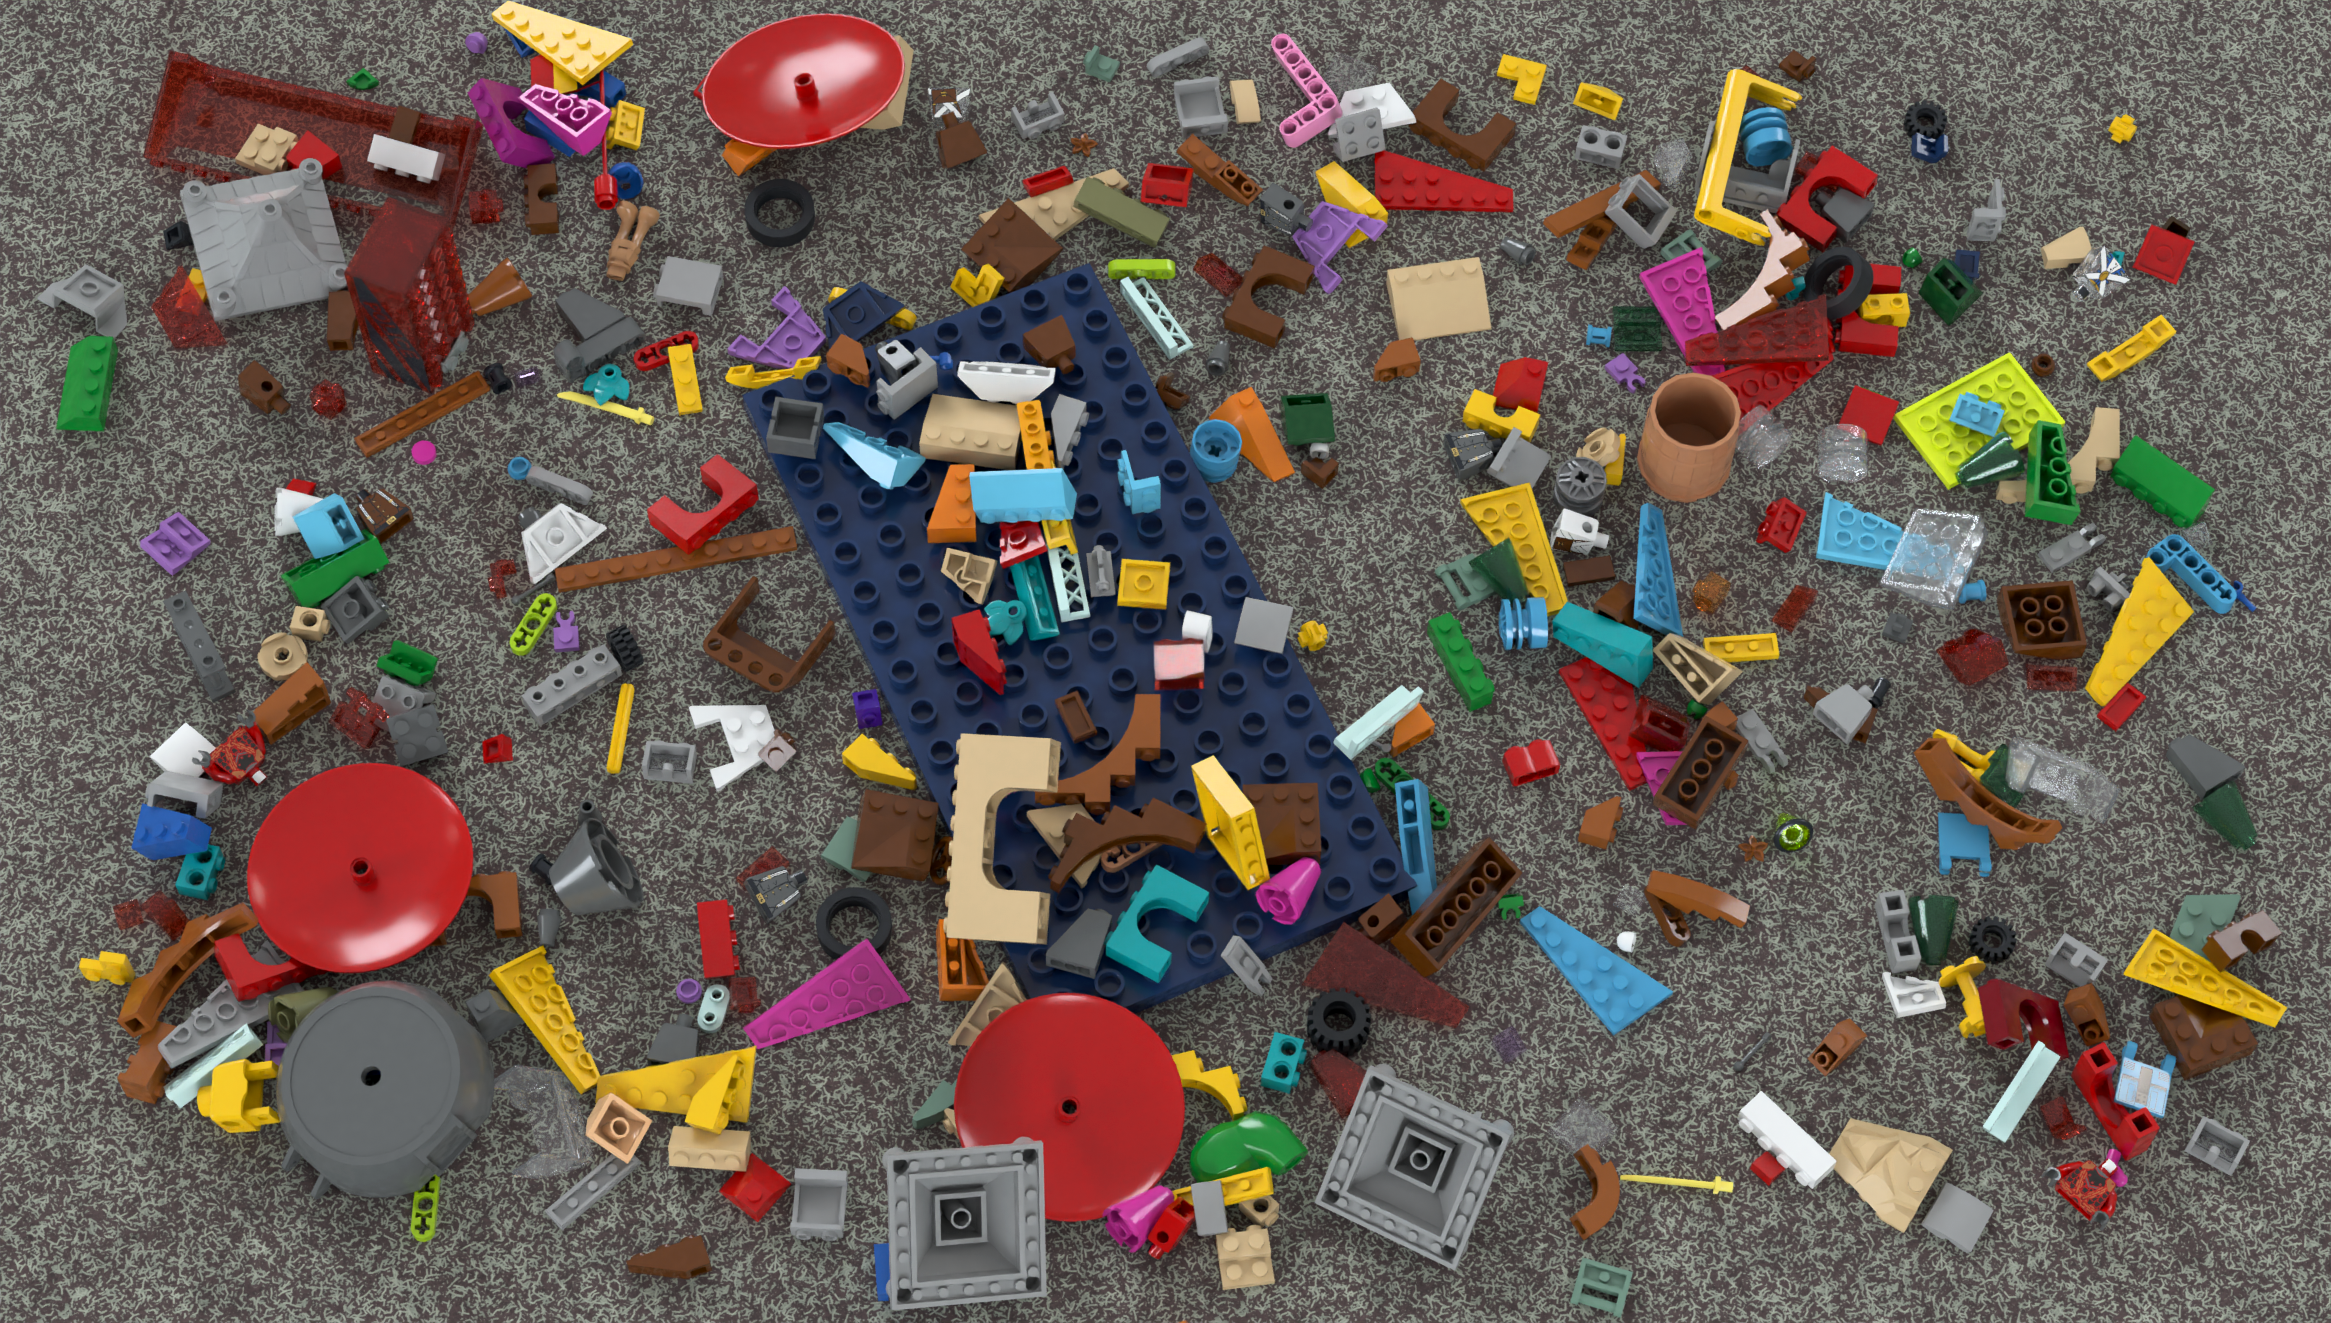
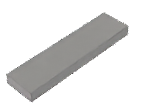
M611 1154L548 1207L545 1213L563 1231L641 1164V1161L633 1155L627 1164L614 1154Z

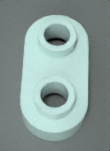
M712 985L705 992L697 1018L699 1028L705 1033H715L723 1026L731 999L729 990L723 985ZM716 993L722 995L718 999L713 998V995ZM713 1016L714 1020L709 1022L706 1021V1018Z

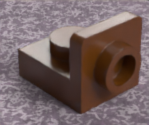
M1793 50L1779 63V68L1800 83L1805 77L1809 79L1814 74L1817 58L1811 56L1807 60Z

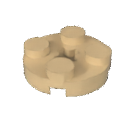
M1599 428L1585 438L1586 445L1583 449L1579 447L1576 457L1593 459L1604 467L1609 462L1612 463L1618 459L1620 455L1618 451L1620 437L1612 429Z
M282 632L266 638L261 644L260 652H258V662L262 671L275 681L288 680L308 660V652L302 639L296 635H287V633ZM280 653L289 654L287 659L278 660Z

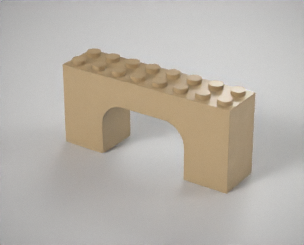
M961 733V739H958L956 743L959 765H956L954 770L957 790H954L952 797L953 805H956L955 815L951 817V830L954 831L953 841H950L949 855L952 856V864L947 870L950 892H947L945 896L948 917L944 918L943 930L947 932V938L1047 945L1050 894L1003 888L997 882L993 873L996 813L1004 797L1015 791L1057 793L1061 742L1051 738Z

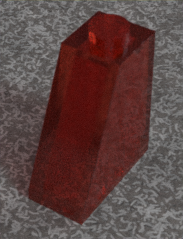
M1334 1049L1328 1052L1321 1051L1311 1060L1310 1070L1342 1119L1350 1115L1367 1071Z

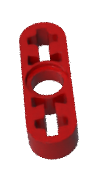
M684 331L639 349L634 354L635 366L640 371H649L669 363V355L663 356L660 354V351L666 347L676 346L675 343H678V346L687 345L684 342L686 339L692 341L691 347L694 353L699 347L698 336L692 331ZM656 351V356L658 359H655V355L653 356V352ZM645 356L649 362L644 363V361H641V357Z

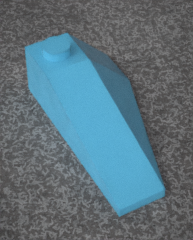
M840 422L826 423L823 426V429L870 478L880 482L879 485L883 488L893 489V487L904 486L925 462L926 457L906 447L898 446V448L887 446V440L865 437V432Z

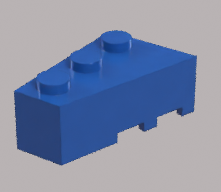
M142 803L131 848L150 860L207 851L212 828L191 815L155 806L149 807L147 804Z

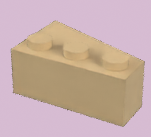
M1669 633L1653 649L1655 654L1698 703L1711 704L1743 672L1679 635Z

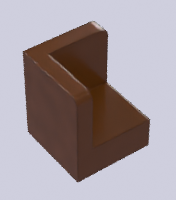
M1315 457L1310 463L1307 460L1301 463V473L1323 489L1338 474L1339 463L1333 458L1325 463L1318 457Z

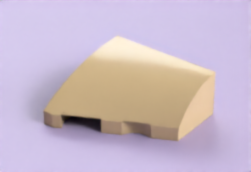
M2078 227L2041 248L2045 269L2066 268L2072 263L2089 262L2088 255L2092 251L2084 227Z
M947 548L941 572L969 594L975 602L983 605L998 561Z

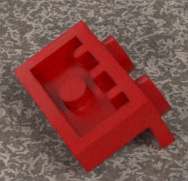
M1783 497L1768 505L1765 511L1767 514L1766 518L1757 530L1759 534L1756 542L1761 544L1768 541L1784 553H1787L1792 549L1807 512Z

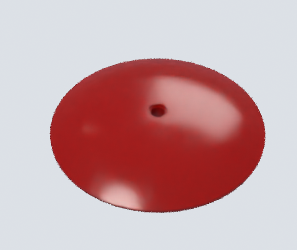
M828 13L787 18L749 33L721 54L705 78L702 90L703 106L709 120L719 131L744 144L774 149L799 148L821 144L857 130L878 116L890 104L903 82L905 74L904 55L900 45L888 31L862 18Z
M359 763L334 768L310 778L289 792L272 809L262 823L252 845L248 861L247 887L250 904L261 928L270 940L287 955L305 965L328 972L346 974L365 973L388 968L415 956L431 945L447 929L458 914L466 898L473 873L474 857L470 832L462 813L451 797L437 784L417 772L399 766L380 763ZM361 869H367L364 874H358Z
M1055 993L1035 997L1011 1007L996 1017L977 1036L962 1062L957 1077L954 1095V1116L962 1148L1011 1144L1020 1137H1029L1033 1141L1041 1140L1043 1142L1045 1219L1078 1222L1103 1218V1212L1109 1206L1152 1189L1157 1184L1177 1152L1184 1126L1185 1102L1181 1078L1169 1050L1161 1038L1141 1018L1128 1009L1100 997L1078 993ZM1065 1103L1073 1105L1075 1113L1066 1114L1062 1109V1105Z

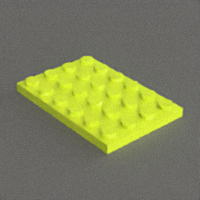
M2010 352L1896 413L1893 418L1948 490L2028 447L2029 433L2038 420L2061 424L2062 427L2065 425L2064 419ZM1966 392L1979 396L1978 401L1987 404L1989 400L2002 405L2001 409L2005 410L1994 438L1949 421L1959 394L1965 395Z

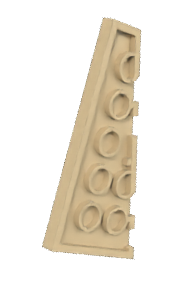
M1114 168L1090 176V178L1095 177L1102 180L1105 186L1111 189L1118 188L1124 191L1129 187V182ZM1086 178L1035 197L1015 202V204L1049 236L1056 240L1089 216L1073 207L1074 200ZM999 208L980 214L979 219L985 224Z

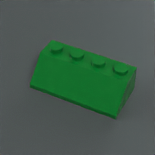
M88 336L71 346L56 426L57 430L104 431L118 348L112 336Z
M2136 435L2115 464L2110 476L2117 485L2125 486L2133 492L2137 499L2147 501L2156 512L2167 515L2176 526L2184 527L2187 530H2190L2203 515L2215 491L2207 483Z
M364 529L360 531L364 539L346 550L317 559L313 557L280 576L301 607L315 608L321 604V600L328 596L332 597L354 577L359 576L363 578L370 573L376 574L385 568L384 565L390 563L377 537Z

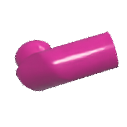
M2109 1149L2106 1159H2110L2118 1167V1170L2110 1178L2116 1183V1186L2123 1187L2126 1185L2128 1178L2118 1166L2121 1153L2115 1149Z

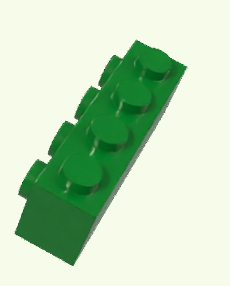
M1451 612L1429 620L1427 634L1469 712L1491 704L1493 692H1495L1494 685L1490 678L1487 679L1485 677L1480 659H1476L1473 655L1472 644L1468 638H1464L1459 620H1454Z

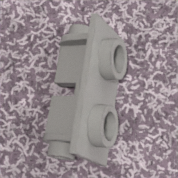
M1097 545L1092 553H1086L1091 597L1115 595L1111 551L1106 552L1103 546Z

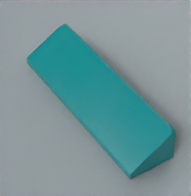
M1038 555L1010 566L1019 601L1027 609V615L1024 620L1029 639L1035 641L1058 636L1060 633Z

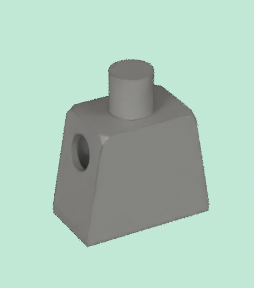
M1845 684L1819 700L1815 705L1813 715L1843 742L1848 744L1870 715L1872 705L1868 700L1874 696L1873 691L1866 685H1863L1856 691L1850 685Z

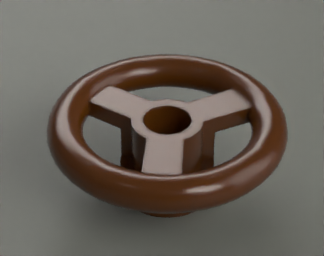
M951 836L940 839L932 850L930 877L938 885L950 882L947 880V874L940 878L936 871L944 868L947 873L948 867L952 864V856L949 855L950 841H953ZM945 846L943 854L940 856V859L937 860L941 849Z

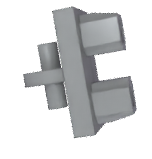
M2100 566L2095 570L2091 581L2086 587V591L2094 597L2103 591L2107 597L2103 600L2102 604L2109 612H2113L2119 607L2122 608L2125 599L2130 595L2128 592L2130 587L2125 583L2128 576L2125 573L2119 576L2114 572L2108 574Z

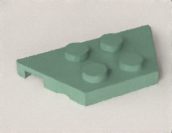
M2238 894L2186 895L2169 938L2210 961L2201 950L2208 942L2206 938L2215 930L2223 931L2231 923L2241 896Z

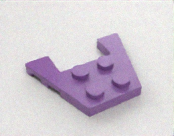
M1322 201L1309 216V218L1313 219L1310 230L1306 232L1299 228L1292 237L1308 263L1315 266L1314 274L1321 283L1322 288L1327 294H1330L1343 279L1327 266L1328 262L1356 229H1359L1375 242L1388 225L1382 220H1376L1361 213L1357 214L1348 209Z
M784 286L771 302L772 306L788 315L761 346L756 345L740 334L728 347L729 355L782 370L793 368L797 359L813 357L826 343L825 335L811 317L807 316L803 311L800 303L792 297L788 288Z

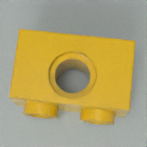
M1907 293L1868 295L1865 301L1857 308V314L1869 323L1906 327L1910 315Z

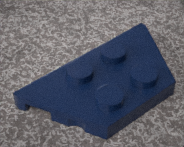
M860 281L823 308L829 350L841 334L859 342L904 310L906 306Z

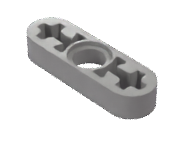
M1195 38L1155 56L1147 63V69L1156 78L1176 69V66L1182 63L1185 65L1205 56L1210 48L1204 38Z
M532 466L526 476L527 482L531 485L552 493L556 491L563 494L562 497L583 505H587L593 495V491L586 485L537 466Z

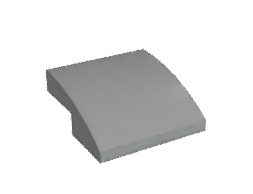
M1246 597L1234 643L1283 654L1294 607Z
M1945 1182L1921 1225L1941 1239L1946 1238L1962 1251L1969 1253L1972 1251L1994 1210L1971 1194Z

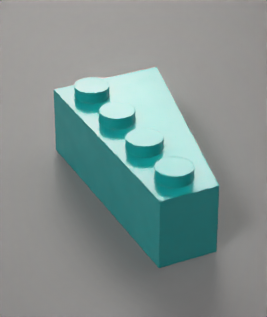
M1566 602L1552 621L1554 638L1638 688L1653 670L1652 636L1570 602Z

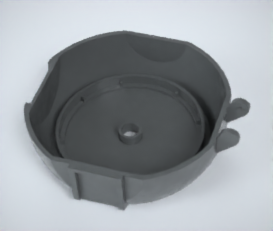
M396 980L366 982L339 991L325 999L309 1012L297 1026L280 1060L276 1080V1106L284 1135L290 1144L281 1167L286 1172L290 1171L299 1163L300 1156H302L319 1171L320 1175L311 1192V1196L315 1200L319 1199L329 1190L330 1183L346 1193L372 1198L401 1196L420 1190L435 1174L439 1177L478 1136L475 1131L489 1117L494 1097L495 1081L492 1057L485 1038L434 990L410 982ZM372 1070H379L381 1072L380 1081L376 1085L367 1086L365 1081L366 1075Z

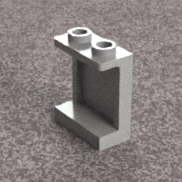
M1207 76L1193 80L1184 79L1174 82L1173 94L1182 139L1189 138L1192 134L1200 137L1228 133V119L1223 109L1218 76Z
M667 256L665 265L662 264L660 267V282L655 284L653 297L656 298L657 305L662 307L665 301L702 308L704 315L712 316L723 281L722 266Z
M921 347L914 352L918 364L917 367L891 386L887 385L882 378L877 380L878 407L885 415L889 414L894 420L938 388L936 362Z
M165 771L148 784L145 792V797L148 798L147 806L154 807L166 796L197 802L196 817L206 819L220 806L223 782Z
M795 1168V1193L792 1222L790 1223L791 1235H796L795 1237L801 1240L811 1239V1236H819L826 1241H835L837 1237L843 1238L848 1187L847 1171Z

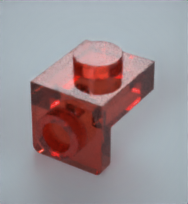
M501 559L490 564L492 577L488 578L490 591L496 592L497 599L507 597L503 576L517 573L513 559Z
M756 977L729 979L730 1009L739 1010V1013L754 1012V1009L761 1005V999H757Z

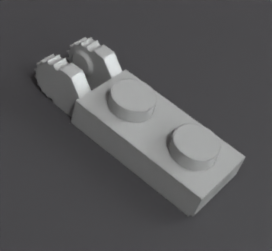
M2091 523L2080 531L2077 530L2039 551L2038 556L2050 572L2053 573L2091 552L2093 548L2102 544L2106 538L2103 534H2100L2087 542L2084 537L2092 534L2097 529V526Z
M1754 709L1737 716L1736 730L1740 736L1749 740V749L1756 759L1760 760L1769 774L1775 772V766L1768 756L1770 754L1775 756L1781 767L1788 765L1784 752L1779 748V745Z
M1233 935L1222 952L1221 957L1251 992L1262 996L1265 990L1259 984L1258 979L1269 984L1272 981V977L1265 969L1266 966L1240 936Z

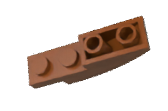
M1194 134L1176 151L1193 166L1196 175L1240 204L1249 206L1263 191L1261 187L1230 160L1227 162L1223 161Z

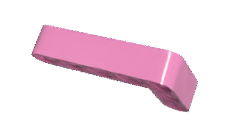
M1278 34L1271 41L1274 53L1290 77L1311 102L1280 124L1279 130L1285 143L1289 147L1296 148L1334 124L1335 119L1341 118L1342 109L1336 95L1287 34Z

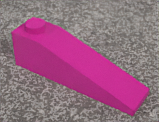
M536 84L518 97L525 107L569 147L582 156H585L601 143L612 114L609 108L597 100L590 98L588 101L579 99L578 95L575 94L567 96L560 94L556 89Z

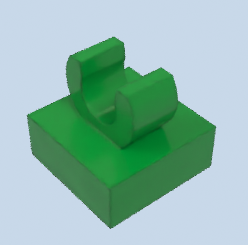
M1519 893L1503 895L1497 902L1496 907L1501 909L1500 915L1503 920L1507 919L1506 912L1509 909L1514 910L1515 918H1520L1521 913L1518 907L1524 906L1523 896Z

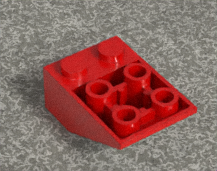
M980 609L952 617L953 642L960 661L998 694L1003 695L1004 685L1007 684L1004 674L1006 673L1003 659H998V646L995 638L990 637L989 631H991L987 617H982Z

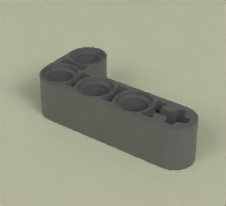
M627 317L576 347L571 340L561 341L553 350L555 363L569 383H574V380L580 376L582 378L595 371L594 368L599 365L603 366L614 360V357L618 354H624L643 343L646 339V334L632 317Z

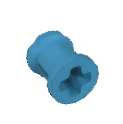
M1588 324L1586 345L1593 343L1610 347L1612 327L1608 326L1607 329L1596 328Z
M1978 580L1977 583L1969 584L1958 582L1957 594L1960 604L1976 599L1985 601L1986 586L1984 581Z

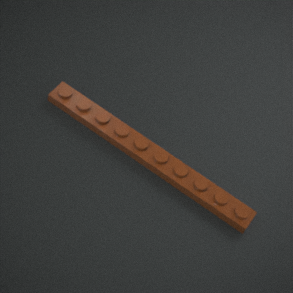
M793 526L706 541L701 548L694 550L689 555L679 547H672L555 568L558 591L561 593L797 550Z

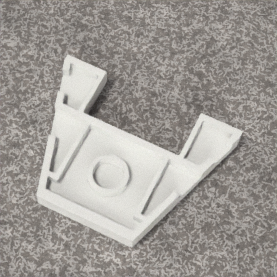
M766 705L689 707L695 729L721 722L734 760L733 763L710 769L716 791L722 790L726 785L743 776L745 772L764 762L758 756V752L775 736V730Z

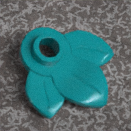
M606 364L599 369L598 373H594L585 379L583 390L593 391L595 400L601 406L612 398L613 395L619 399L627 400L630 386L628 381L622 377L618 366ZM608 372H613V373H614V374L611 375V376H607V375H606V373H608Z
M997 600L985 607V612L990 616L988 618L991 631H989L990 636L1003 633L1007 644H1014L1021 637L1024 630L1022 621H1024L1027 615L1025 605L1018 600H1012L1008 603ZM1012 609H1018L1017 614L1010 615Z

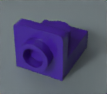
M872 689L852 693L858 728L881 726L883 723L877 690Z

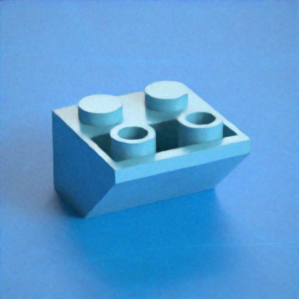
M335 493L293 516L315 559L344 551L364 539L343 497Z

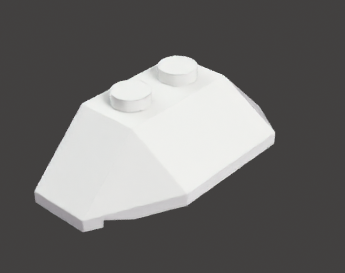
M960 362L958 377L982 400L993 403L1010 401L1013 404L1033 400L1053 384L1055 368L998 362Z

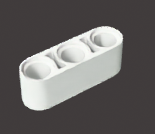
M1187 610L1182 627L1183 647L1208 653L1213 634L1212 616Z

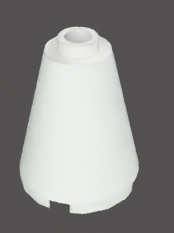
M276 488L275 536L300 532L293 516L318 503L323 498L284 488Z

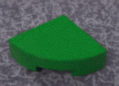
M365 68L346 81L347 85L358 90L372 89L379 85V81Z
M1367 768L1359 774L1368 792L1374 793L1381 789L1371 768Z

